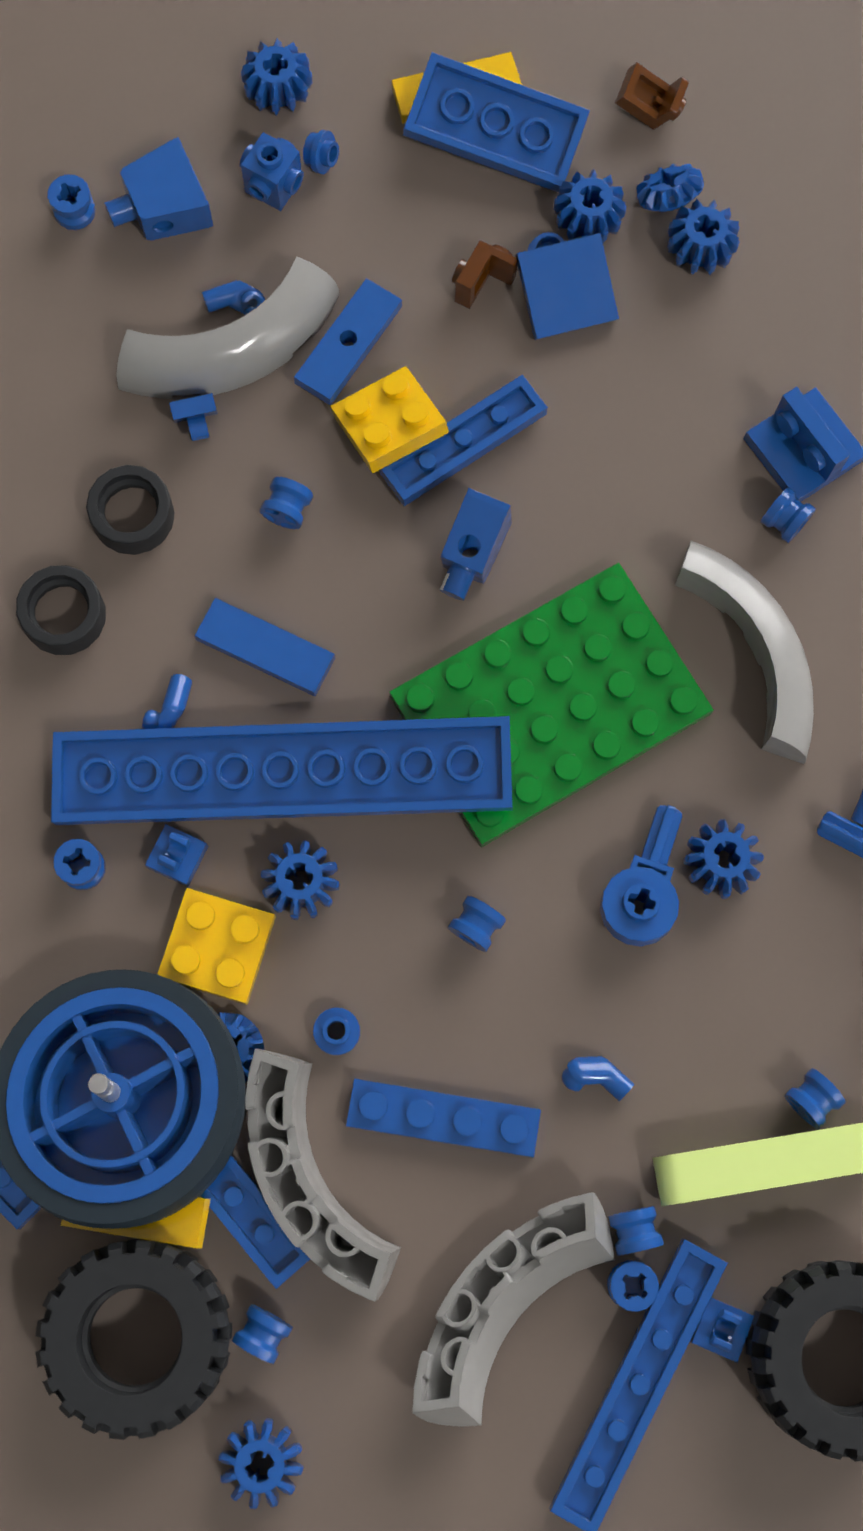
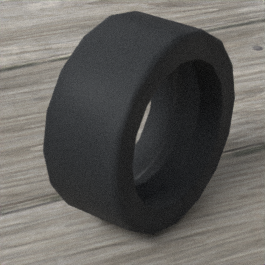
M123 465L105 472L97 478L89 490L86 504L89 521L95 534L105 546L118 553L137 555L151 551L164 542L173 526L175 512L167 486L156 473L142 466ZM129 488H139L148 491L155 499L157 506L156 516L149 525L142 530L131 533L119 532L109 525L105 516V507L112 496L121 490Z
M68 565L49 566L35 572L23 583L16 598V616L24 633L40 650L54 655H73L87 649L100 636L106 622V606L95 582L83 571ZM58 587L77 589L87 602V616L85 620L75 630L66 634L54 635L43 630L35 617V608L38 601L47 592Z

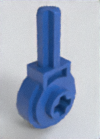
M660 805L656 808L641 857L634 855L629 869L622 870L612 877L601 896L600 913L604 926L614 938L627 945L642 947L657 943L669 933L678 917L679 899L675 887L670 882L674 868L667 866L680 827L682 812L670 805ZM636 900L644 903L642 915L634 912Z

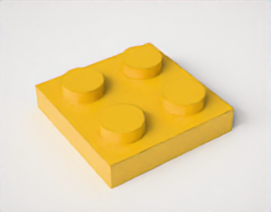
M407 366L330 406L334 418L372 474L449 433L446 420Z
M186 888L157 975L189 988L248 1005L275 922V914Z

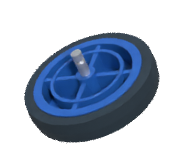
M106 970L87 974L60 985L38 1000L19 1019L0 1050V1161L14 1183L42 1209L60 1219L81 1226L101 1229L131 1228L159 1221L178 1212L199 1197L215 1181L227 1164L240 1136L245 1113L246 1085L240 1055L232 1035L215 1010L190 989L157 974L139 970Z

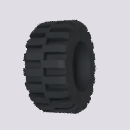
M138 1239L116 1242L100 1249L92 1250L80 1257L81 1260L77 1264L68 1267L58 1278L60 1283L55 1290L48 1292L42 1305L47 1309L44 1318L37 1321L35 1336L41 1337V1350L35 1352L37 1367L44 1366L48 1377L42 1383L49 1396L55 1393L62 1402L58 1409L68 1419L72 1416L79 1418L83 1421L81 1428L93 1434L103 1431L109 1433V1438L125 1440L129 1436H138L139 1439L152 1437L160 1431L170 1430L182 1423L205 1402L220 1382V1376L227 1367L231 1353L228 1352L229 1341L233 1337L232 1322H229L227 1309L230 1307L226 1295H222L215 1282L218 1280L211 1270H206L199 1264L196 1256L188 1251L175 1248L173 1244ZM133 1288L150 1290L165 1298L174 1308L182 1331L180 1351L172 1367L159 1379L143 1385L122 1384L108 1376L96 1361L91 1345V1326L99 1308L114 1294Z
M841 1260L809 1263L807 1268L802 1270L794 1269L782 1276L784 1282L777 1288L771 1286L762 1297L766 1302L761 1311H754V1318L751 1325L755 1326L752 1339L746 1338V1354L751 1356L752 1367L747 1368L750 1383L756 1386L759 1393L757 1399L764 1411L773 1417L774 1423L786 1434L806 1447L816 1450L827 1457L841 1460L842 1457H848L855 1462L863 1461V1401L853 1406H837L825 1402L811 1390L805 1380L802 1369L804 1341L809 1330L819 1318L835 1310H853L863 1314V1263Z

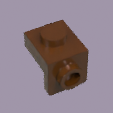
M636 62L628 68L615 104L655 130L668 120L674 121L681 114L686 105L684 95L689 81L684 77H680L669 85Z
M480 240L468 261L462 259L454 271L452 283L456 284L455 302L470 309L489 275L508 285H512L516 278L518 259L506 248L500 245H489Z

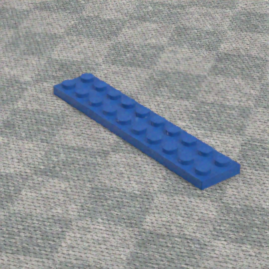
M510 716L53 732L51 822L55 825L513 811Z

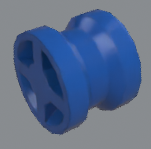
M66 174L56 178L51 183L47 196L56 221L68 230H79L89 225L95 217L96 208L89 186L85 180L76 175Z
M274 477L269 486L271 491L270 498L263 501L260 513L276 525L288 529H299L304 520L302 511L304 507L310 505L313 493L297 481L285 477Z
M787 487L770 506L760 522L766 527H775L780 531L781 539L790 543L812 517L816 508L810 503H801L796 499V492Z
M71 839L63 843L57 849L54 856L56 874L69 887L76 890H88L95 887L103 879L106 872V863L102 854L90 842L83 839ZM79 854H81L79 859H77L75 862H71L75 858L79 857Z
M467 896L462 904L464 911L459 918L452 919L448 929L469 945L487 952L491 946V935L494 930L502 928L506 919L486 903L472 896Z
M813 1068L804 1075V1083L801 1086L791 1088L784 1094L785 1099L797 1114L816 1129H820L826 1123V1115L831 1110H838L846 1103L845 1098L834 1084Z
M655 1206L608 1216L610 1226L617 1232L618 1241L615 1244L617 1255L630 1254L664 1245L662 1235L656 1232L653 1222L657 1216Z
M627 1260L618 1263L611 1269L607 1277V1290L610 1298L616 1305L627 1311L639 1312L647 1309L655 1302L658 1296L659 1283L656 1274L649 1266L642 1262Z
M251 1304L246 1312L247 1323L243 1329L236 1331L231 1341L255 1357L274 1364L279 1355L277 1347L281 1339L288 1337L293 1327L276 1315Z

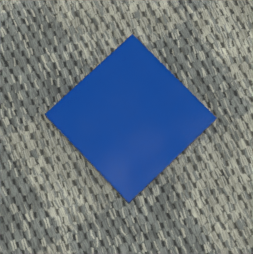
M601 233L515 254V257L518 259L517 266L534 340L619 319Z

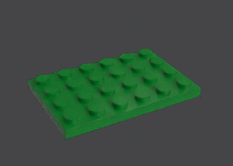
M619 562L389 691L390 698L404 720L510 716L513 811L460 812L481 848L708 717L714 711Z

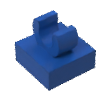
M213 393L169 402L174 422L188 421L193 441L210 438L205 417L218 414Z
M165 824L145 866L158 874L189 887L209 846L206 842Z
M711 1297L690 1342L738 1363L754 1316Z

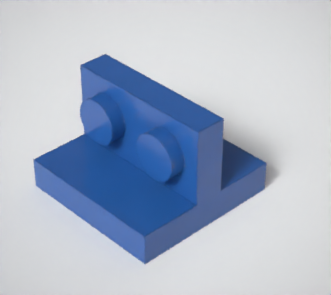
M797 386L784 394L775 413L748 430L743 438L783 491L787 487L791 488L796 492V499L800 502L863 462V447L816 387L804 395Z

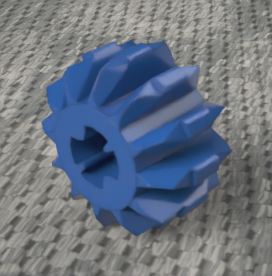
M278 38L275 40L274 46L268 47L260 41L258 52L247 51L246 64L242 66L241 78L245 84L244 90L248 100H255L256 106L260 111L268 106H272V111L276 116L280 111V107L286 106L294 112L296 101L306 102L308 89L311 88L313 83L312 72L309 69V59L306 53H298V48L294 42L286 47H282V43Z
M595 169L590 172L588 178L583 177L576 171L572 177V182L563 181L561 184L559 195L554 201L553 210L557 214L556 224L558 229H568L567 237L569 240L574 239L578 235L585 237L601 233L602 243H604L608 238V233L616 234L619 231L627 206L622 201L624 195L622 186H612L613 179L611 174L601 180L597 178Z
M698 199L692 203L691 209L681 206L677 211L676 218L670 222L668 227V253L677 254L675 260L677 266L687 262L691 264L690 270L692 275L698 271L699 267H704L709 275L715 271L716 265L725 268L730 263L734 252H737L740 243L737 236L740 229L739 221L730 220V207L721 211L717 210L715 199L709 203L708 207H704Z
M720 819L716 824L715 831L708 824H704L699 828L701 838L691 837L688 840L687 846L695 853L686 855L683 858V862L685 865L698 867L688 878L693 883L703 877L707 881L702 889L704 894L709 895L715 886L718 885L720 897L727 899L731 895L732 887L739 894H743L749 889L746 880L756 881L759 879L761 873L753 865L761 863L764 860V855L760 852L750 851L759 840L755 835L744 840L741 837L745 829L743 824L738 823L732 832H729L726 820ZM722 850L729 853L727 860L729 864L725 868L717 864L719 861L718 854Z
M303 840L300 845V853L295 854L292 845L289 842L284 843L283 850L287 856L286 858L282 859L274 853L268 856L269 862L277 870L265 869L261 871V878L273 883L262 890L263 895L266 899L279 896L273 905V909L277 913L284 911L291 904V919L298 920L301 907L304 906L307 907L309 916L315 918L318 916L314 904L317 900L326 907H330L333 904L330 896L323 890H339V881L334 878H328V876L338 871L336 862L322 864L327 856V850L324 847L317 849L310 856L311 848L309 841ZM297 871H306L308 879L312 881L309 886L303 883L305 888L303 890H295L293 882L289 880L291 875L295 878L298 877Z
M265 1419L261 1434H258L254 1422L248 1420L243 1425L247 1440L236 1432H231L227 1437V1441L236 1451H222L219 1455V1461L224 1464L233 1465L234 1468L223 1472L220 1480L222 1483L238 1480L239 1484L231 1494V1498L235 1501L241 1498L246 1489L251 1492L249 1499L250 1508L256 1509L258 1507L261 1493H265L268 1504L271 1507H275L279 1503V1494L276 1486L288 1495H292L296 1487L293 1481L286 1475L300 1476L304 1466L298 1462L288 1461V1459L300 1454L302 1446L300 1443H294L287 1447L283 1445L291 1433V1429L288 1426L281 1429L276 1438L271 1435L274 1426L273 1419ZM255 1451H264L263 1458L267 1454L272 1457L273 1462L267 1470V1475H259L260 1468L256 1472L252 1471L249 1464L255 1457Z

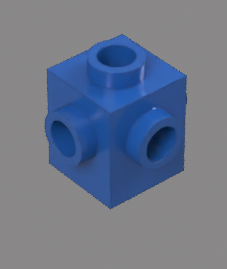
M262 132L254 145L250 144L247 146L240 159L245 193L282 211L290 197L298 191L303 181L304 172L301 169L300 151L288 140L283 138L275 139Z

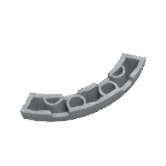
M296 256L290 271L277 289L257 308L230 324L202 333L181 336L152 335L127 329L117 364L116 377L119 390L141 396L170 399L172 395H205L210 393L216 395L251 384L287 363L293 357V353L311 335L312 337L315 336L328 318L339 296L337 284L327 272L315 264Z
M690 541L675 586L701 597L722 613L726 612L744 632L743 636L751 648L758 665L762 666L767 686V721L761 749L804 764L812 737L814 718L813 687L805 652L792 623L769 591L749 572L717 551Z
M255 1049L248 1074L245 1108L248 1110L250 1138L248 1151L263 1198L276 1222L295 1247H299L322 1269L321 1271L326 1276L348 1290L376 1302L389 1282L401 1247L383 1240L353 1219L330 1192L319 1172L312 1154L306 1123L307 1087L313 1063L272 1051Z
M594 1192L570 1197L540 1209L537 1212L539 1216L526 1222L513 1232L509 1229L502 1232L465 1268L438 1309L435 1316L438 1323L430 1339L427 1352L423 1350L421 1353L414 1385L412 1413L427 1422L445 1426H481L485 1387L492 1364L506 1335L518 1318L538 1297L561 1280L591 1266L615 1260L609 1224L603 1206Z

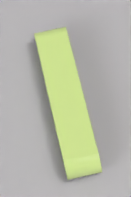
M863 1123L653 1157L661 1206L863 1173Z

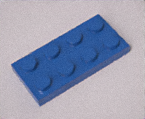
M432 52L404 126L403 136L559 193V188L568 175L590 110Z

